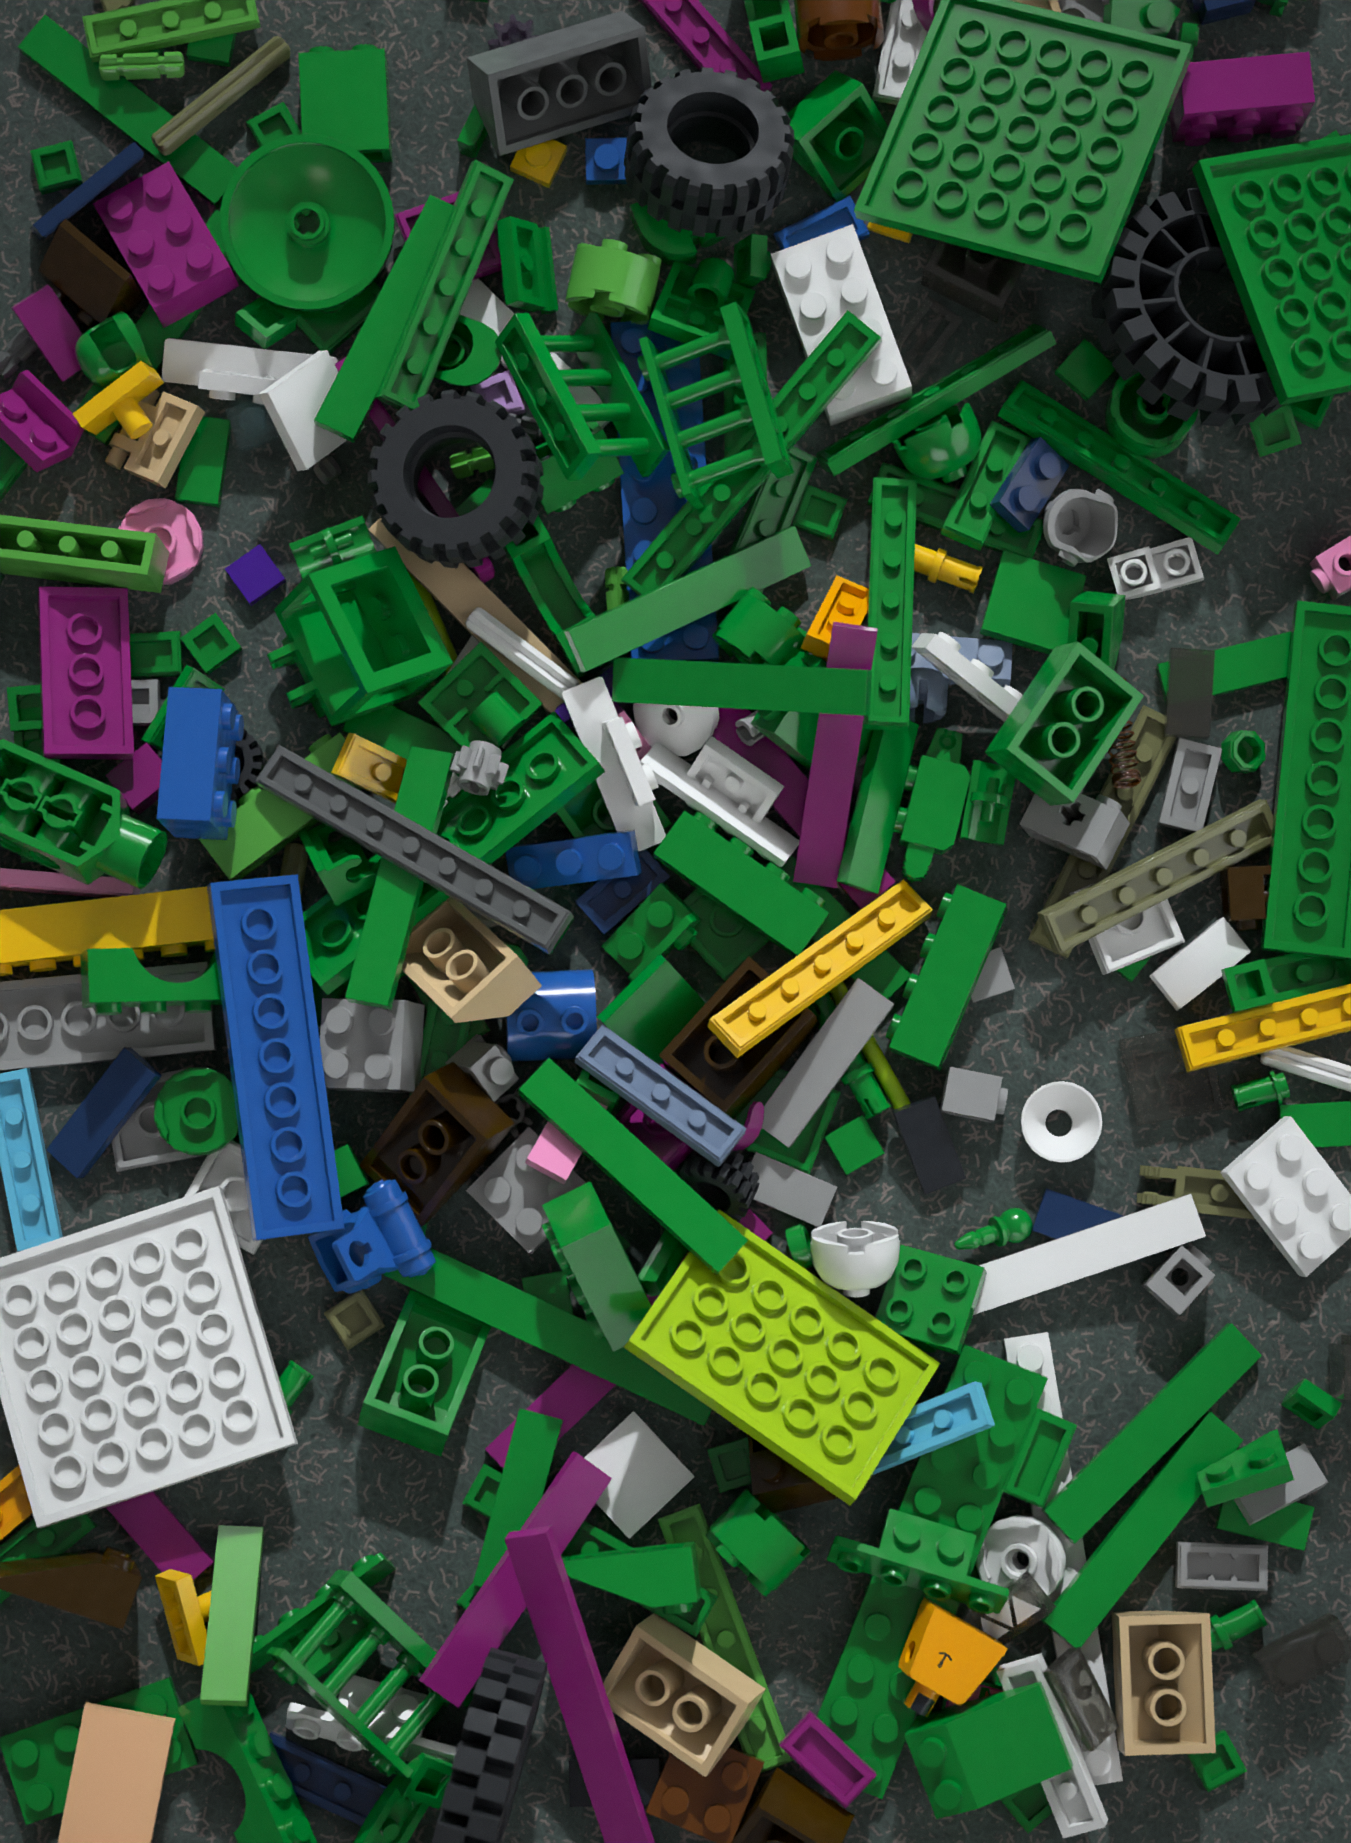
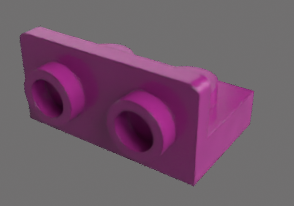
M30 371L20 372L12 389L0 394V437L35 472H39L72 456L85 429L80 426L73 413Z

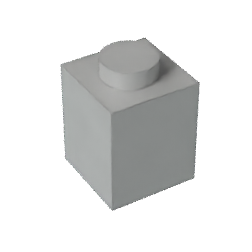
M949 1067L946 1072L940 1103L941 1113L989 1123L995 1121L996 1114H1004L1008 1089L1001 1088L1003 1077Z

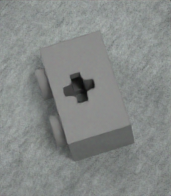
M1083 789L1074 803L1050 806L1037 794H1034L1020 822L1021 827L1026 833L1036 840L1107 870L1130 824L1120 810L1122 806L1113 799L1103 795H1098L1096 800L1083 795ZM1082 816H1084L1082 822L1074 820L1070 824L1072 818L1080 819Z

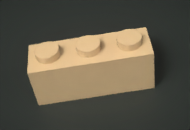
M451 897L412 928L402 971L455 1023L510 1016L542 986L522 960L462 903Z
M1157 1610L1112 1612L1118 1750L1124 1756L1216 1753L1210 1614Z
M655 1613L636 1625L603 1683L612 1712L704 1777L709 1775L745 1726L766 1690L711 1650Z

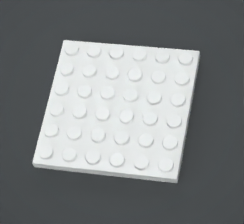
M220 1186L0 1258V1398L37 1528H44L298 1444L223 1189Z

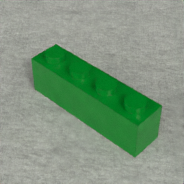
M684 810L653 853L654 859L793 958L802 953L829 916V912L823 909L826 901L806 887L802 892L787 883L790 876L775 864L769 862L764 867L751 858L754 850L738 838L733 836L730 841H727L717 834L715 830L718 828V825L706 815L697 811L692 816Z
M958 884L953 895L945 893L936 917L942 919L936 935L932 933L927 935L919 957L925 959L919 975L911 974L902 997L908 1000L902 1016L895 1013L888 1027L885 1038L891 1040L889 1045L891 1052L936 1071H941L990 950H992L1007 914L1006 903Z

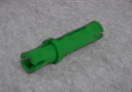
M830 991L807 1007L815 1014L820 1024L818 1026L819 1030L836 1008L830 996ZM860 1051L844 1073L841 1081L844 1087L849 1085L865 1115V1119L868 1120L879 1115L882 1111L891 1108V1105L886 1100L872 1074L875 1071L872 1062L867 1063Z

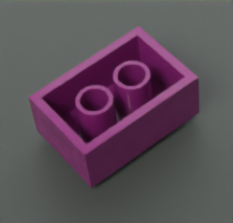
M1298 52L1190 62L1169 113L1173 142L1184 141L1186 146H1201L1211 141L1210 138L1227 137L1229 142H1244L1252 139L1253 134L1270 133L1271 138L1277 139L1295 135L1296 130H1301L1315 104L1310 53Z
M169 161L93 203L163 328L239 287L230 265Z

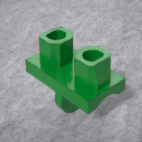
M363 516L289 543L302 579L309 573L377 552Z
M974 759L959 838L1003 846L1015 777L1001 765Z

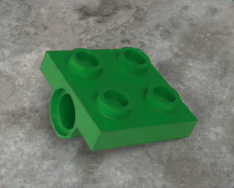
M714 257L706 258L699 263L697 269L674 261L651 315L647 330L682 343H688L719 331L718 326L724 324L720 307L737 302L747 315L755 290L733 283L735 273L732 267L721 259ZM724 347L711 352V354L729 360L732 349L727 350Z
M482 642L474 647L418 702L419 706L461 748L462 746L469 747L472 741L479 740L491 743L500 749L543 707V703Z
M900 1244L898 1264L887 1282L875 1318L924 1352L935 1353L938 1349L960 1356L987 1272L981 1266Z

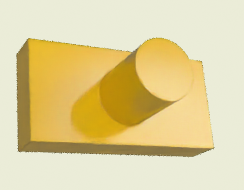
M140 361L75 411L73 416L83 429L95 435L99 434L115 420H118L131 439L139 438L147 433L153 424L138 403L161 386L164 381L154 368Z
M168 1569L155 1575L177 1659L196 1666L204 1664L207 1638L205 1623L209 1620L211 1591L197 1596L191 1574Z

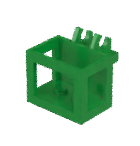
M395 546L309 573L274 609L287 636L281 641L283 647L267 654L269 663L273 670L296 663L306 684L286 693L291 708L295 709L312 703L318 717L327 716L331 726L418 696L453 664Z

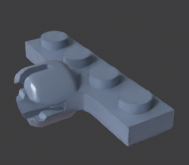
M912 633V645L920 636L919 633ZM950 636L960 644L961 648L958 651L970 662L972 659H977L988 666L994 672L991 679L1002 688L1005 685L1010 686L1012 643L1001 640ZM913 648L911 650L909 721L915 722V707L918 704H924L923 724H929L945 716L948 687L956 683Z

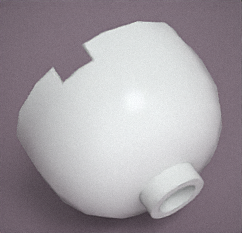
M843 1221L822 1225L811 1232L810 1252L813 1266L824 1282L836 1289H842L845 1296L864 1297L869 1295L870 1289L883 1285L891 1278L898 1264L900 1253L898 1229L886 1223L861 1221V1228L847 1229V1223Z

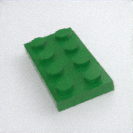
M171 1676L95 1703L176 1718L165 1776L199 1763L193 1741L178 1710V1707L181 1705ZM84 1707L0 1737V1747L26 1825L64 1812Z

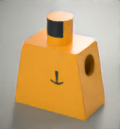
M924 1597L898 1665L907 1676L916 1681L904 1704L924 1717H928L940 1695L959 1706L963 1705L1004 1656L1007 1648L996 1638Z

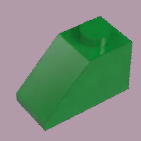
M1082 591L1070 601L1067 644L1080 642L1114 671L1123 636L1126 595Z

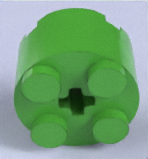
M603 239L601 246L584 243L578 244L566 292L565 302H568L567 307L585 317L590 312H597L601 321H603L605 315L622 317L621 322L632 321L631 323L647 324L652 311L662 260L650 254L628 252V245L614 239Z

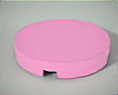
M166 498L148 499L132 507L125 515L126 518L122 521L121 526L119 525L118 529L156 533L170 552L163 585L174 584L182 580L199 564L204 549L203 531L194 514L175 501Z

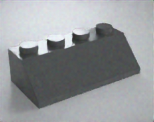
M623 11L466 58L473 101L495 152L499 156L629 116L632 113L633 107L638 104L639 97L645 90L650 87L652 88L645 27Z

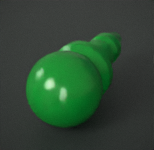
M1020 1208L1007 1209L1000 1217L993 1216L989 1218L988 1226L976 1229L975 1232L970 1231L964 1234L954 1243V1246L958 1250H973L978 1248L979 1245L985 1246L993 1242L998 1247L1005 1246L1007 1242L1021 1243L1032 1232V1219L1026 1211Z

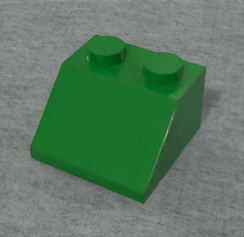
M835 70L787 114L790 118V126L794 130L795 138L792 158L837 203L849 195L868 177L888 125L864 85Z

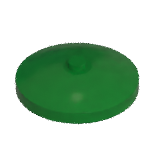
M294 134L262 145L238 166L230 178L222 198L220 233L223 247L232 267L244 283L256 294L286 309L309 312L322 311L338 307L353 300L378 278L386 265L393 246L395 215L392 200L383 178L373 164L358 150L328 136Z

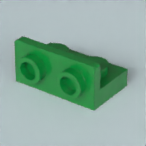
M660 883L608 938L602 947L630 974L628 979L632 982L659 954L666 958L674 948L679 952L682 951L697 936L698 932L694 927L702 919L666 883Z

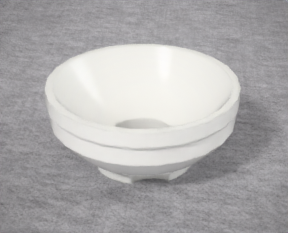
M1064 1081L1051 1082L1034 1091L1022 1109L1020 1120L1022 1134L1031 1150L1046 1160L1059 1163L1074 1161L1090 1152L1097 1143L1102 1129V1115L1094 1097L1083 1087ZM1062 1110L1070 1116L1072 1126L1065 1136H1054L1047 1130L1045 1122L1050 1112Z

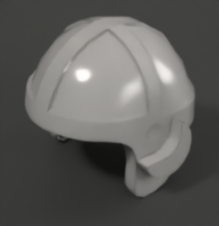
M1069 489L1059 494L1053 501L1047 504L1044 509L1045 514L1043 518L1044 536L1048 546L1054 551L1059 552L1058 555L1063 558V563L1075 567L1077 563H1089L1102 557L1114 546L1117 538L1118 511L1117 507L1113 504L1114 499L1109 494L1100 489H1097L1095 494L1081 489Z

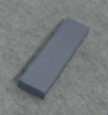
M603 1024L575 1058L574 1063L717 1167L722 1164L746 1132L744 1126Z

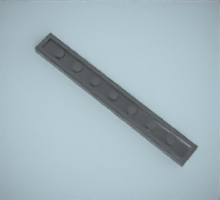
M281 745L278 746L255 780L261 788L548 954L551 953L574 917L569 910Z

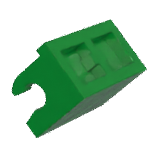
M324 823L309 831L303 829L298 832L299 837L317 874L336 906L375 885L376 875L360 844L346 836L341 837L337 842L328 841V835L336 830Z

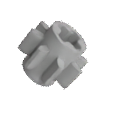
M476 740L472 741L469 747L462 746L460 752L456 751L450 771L459 774L457 785L461 789L474 795L483 796L489 793L490 788L497 790L498 785H503L509 765L500 762L502 751L497 746L485 741Z

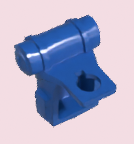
M396 1179L380 1180L374 1183L363 1196L366 1205L360 1208L359 1211L350 1213L347 1209L342 1210L344 1229L311 1233L308 1236L317 1260L335 1292L345 1291L351 1294L368 1289L382 1280V1274L398 1270L403 1278L424 1275L437 1262L430 1249L432 1244L429 1238L426 1239L408 1202V1196L405 1191H401Z

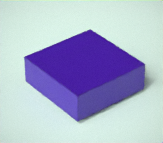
M261 544L225 568V571L251 606L287 582Z

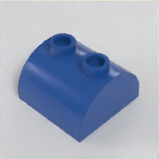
M593 970L531 971L542 986L510 1016L506 1017L507 1053L512 1061L547 1060L548 1058L551 1060L575 1059L597 1031Z

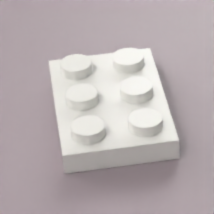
M1291 1116L1281 1118L1220 1172L1299 1276L1307 1277L1351 1237V1194Z

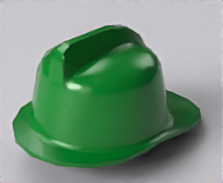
M459 314L434 378L462 387L478 385L490 378L499 367L502 358L495 343V340L498 338L496 332L481 322Z

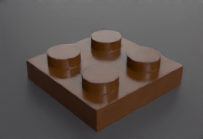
M729 1746L709 1775L704 1777L675 1755L669 1753L646 1808V1813L713 1842L732 1843L763 1768L764 1760Z

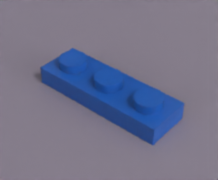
M635 829L514 845L505 852L509 877L531 889L637 876L642 873Z

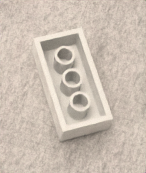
M853 224L772 253V267L806 359L847 310L882 338V342L824 409L830 426L910 398L912 396V385Z

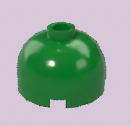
M965 403L961 412L958 406L954 405L915 429V434L907 438L903 435L892 442L906 469L916 477L927 480L942 477L944 483H949L968 473L965 465L976 457L981 447V432L970 404Z

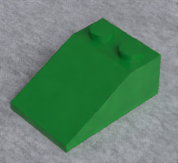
M410 1290L363 1402L357 1425L441 1457L491 1326L440 1301Z
M695 1541L561 1556L568 1577L651 1608L663 1607V1614L691 1611L690 1608L693 1607L692 1603H697L701 1597Z
M1041 1681L967 1701L961 1706L956 1704L934 1710L929 1713L928 1717H924L921 1714L917 1715L904 1735L936 1820L979 1809L1066 1772L1073 1767L1072 1760Z

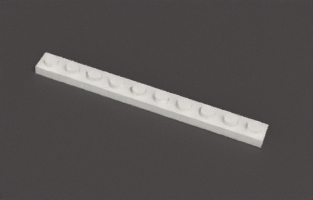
M1048 1332L1003 1339L1006 1361L1048 1378L1037 1408L1062 1418ZM1068 1450L1045 1506L1072 1479ZM1030 1503L1032 1516L1051 1527L1060 1538L1066 1555L1065 1574L1058 1589L1046 1598L1049 1610L1086 1563L1083 1538L1076 1544L1071 1543L1041 1511L1042 1508ZM1098 1628L1093 1631L1079 1650L1073 1649L1051 1630L1064 1710L1094 1785L1123 1781Z

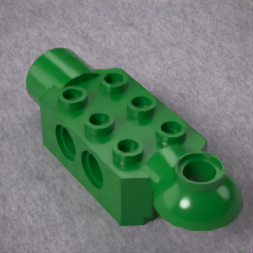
M5 739L0 740L1 847L86 885H89L103 874H107L138 889H143L149 884L165 854L167 846L166 832L130 817V809L120 790Z

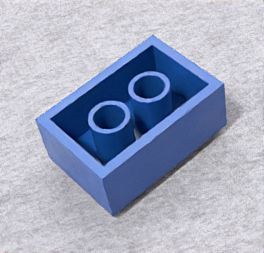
M168 688L156 819L175 838L227 840L228 827H234L236 823V802L231 801L232 784H238L240 778V760L235 757L236 741H242L244 718L243 715L238 714L239 711L236 709L235 704L230 701L222 689Z

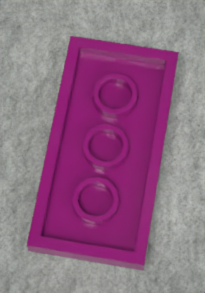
M39 586L38 620L43 757L48 759L132 760L134 756L128 588Z

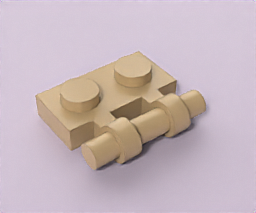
M154 390L138 403L152 422L151 429L139 437L138 441L131 439L124 428L121 429L120 433L115 432L109 443L112 449L105 462L120 470L128 455L130 457L124 466L125 470L136 477L166 489L205 412L199 406L164 391L155 407L154 404L160 393Z

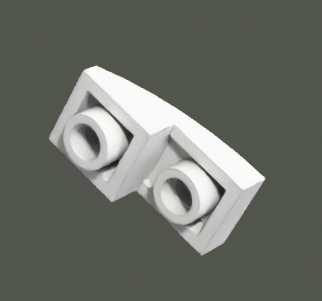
M1190 537L1151 549L1149 546L1107 559L1116 592L1119 595H1126L1125 600L1163 592L1204 580L1193 539Z
M1222 917L1189 945L1175 953L1149 977L1177 1011L1222 976V969L1236 965L1251 951L1226 919Z

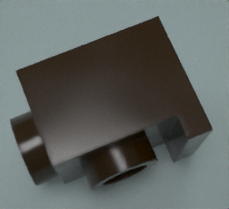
M1271 865L1227 867L1220 872L1222 914L1229 924H1236V931L1263 929L1262 920L1266 919L1265 907L1267 901V885H1264L1263 878L1271 874Z

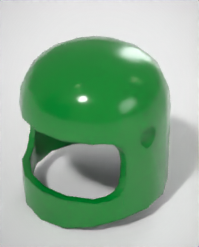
M123 311L117 312L105 321L87 330L80 336L75 346V355L81 370L88 380L101 389L108 387L140 361L151 367L153 366L146 354L135 324L128 314Z

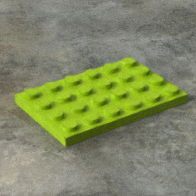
M719 1209L717 1212L748 1239L747 1243L717 1275L689 1252L624 1348L842 1501L851 1505L859 1496L940 1363Z

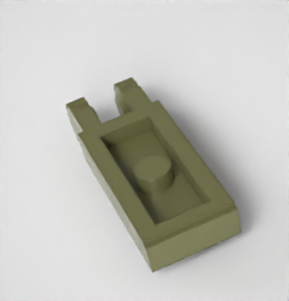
M1140 1165L1139 1175L1147 1179H1174L1173 1193L1171 1197L1144 1191L1143 1193H1137L1136 1203L1159 1205L1191 1194L1197 1212L1200 1214L1256 1220L1219 1170L1175 1166V1169Z

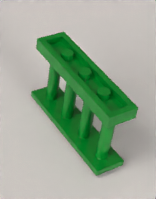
M737 302L720 307L724 324L718 326L719 331L660 353L647 336L639 339L643 355L638 357V364L644 379L647 382L651 381L676 472L671 474L672 484L680 499L685 497L696 510L704 507L699 490L700 486L756 465H760L761 468L767 466L777 479L794 473L750 321ZM724 347L727 350L732 349L735 363L730 364L729 370L671 392L665 370ZM735 386L738 389H744L747 402L741 404V409L682 430L677 408ZM746 425L750 429L755 427L758 441L753 443V448L698 469H693L688 447Z
M590 312L574 335H540L529 313H515L495 340V343L566 480H581L598 457L631 456L641 476L649 477L670 451V448L598 313ZM576 352L584 369L559 370L550 353ZM568 387H595L603 404H576ZM613 421L621 438L595 439L586 422Z
M337 1569L326 1582L336 1593L332 1597L334 1603L291 1653L286 1649L272 1646L266 1654L276 1662L272 1670L290 1686H294L297 1682L372 1753L368 1760L378 1771L387 1777H390L393 1773L409 1778L414 1771L400 1756L443 1704L448 1706L451 1702L428 1687L427 1690L430 1693L387 1745L368 1726L411 1675L417 1676L419 1673L421 1675L424 1673L437 1653L352 1571ZM356 1612L368 1623L364 1627L366 1633L326 1681L321 1684L304 1665L348 1614L353 1616ZM389 1643L399 1653L396 1657L398 1663L354 1715L336 1696L380 1644L385 1646ZM473 1687L461 1703V1706L467 1707L472 1701L475 1691Z

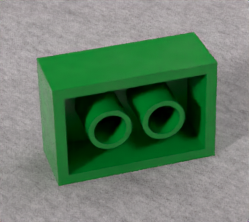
M1080 642L1056 646L984 753L1050 806L1074 803L1144 695Z
M590 1181L543 1204L542 1207L549 1221L541 1226L560 1268L565 1272L569 1285L586 1314L585 1316L596 1339L598 1340L605 1336L614 1352L626 1345L652 1306Z

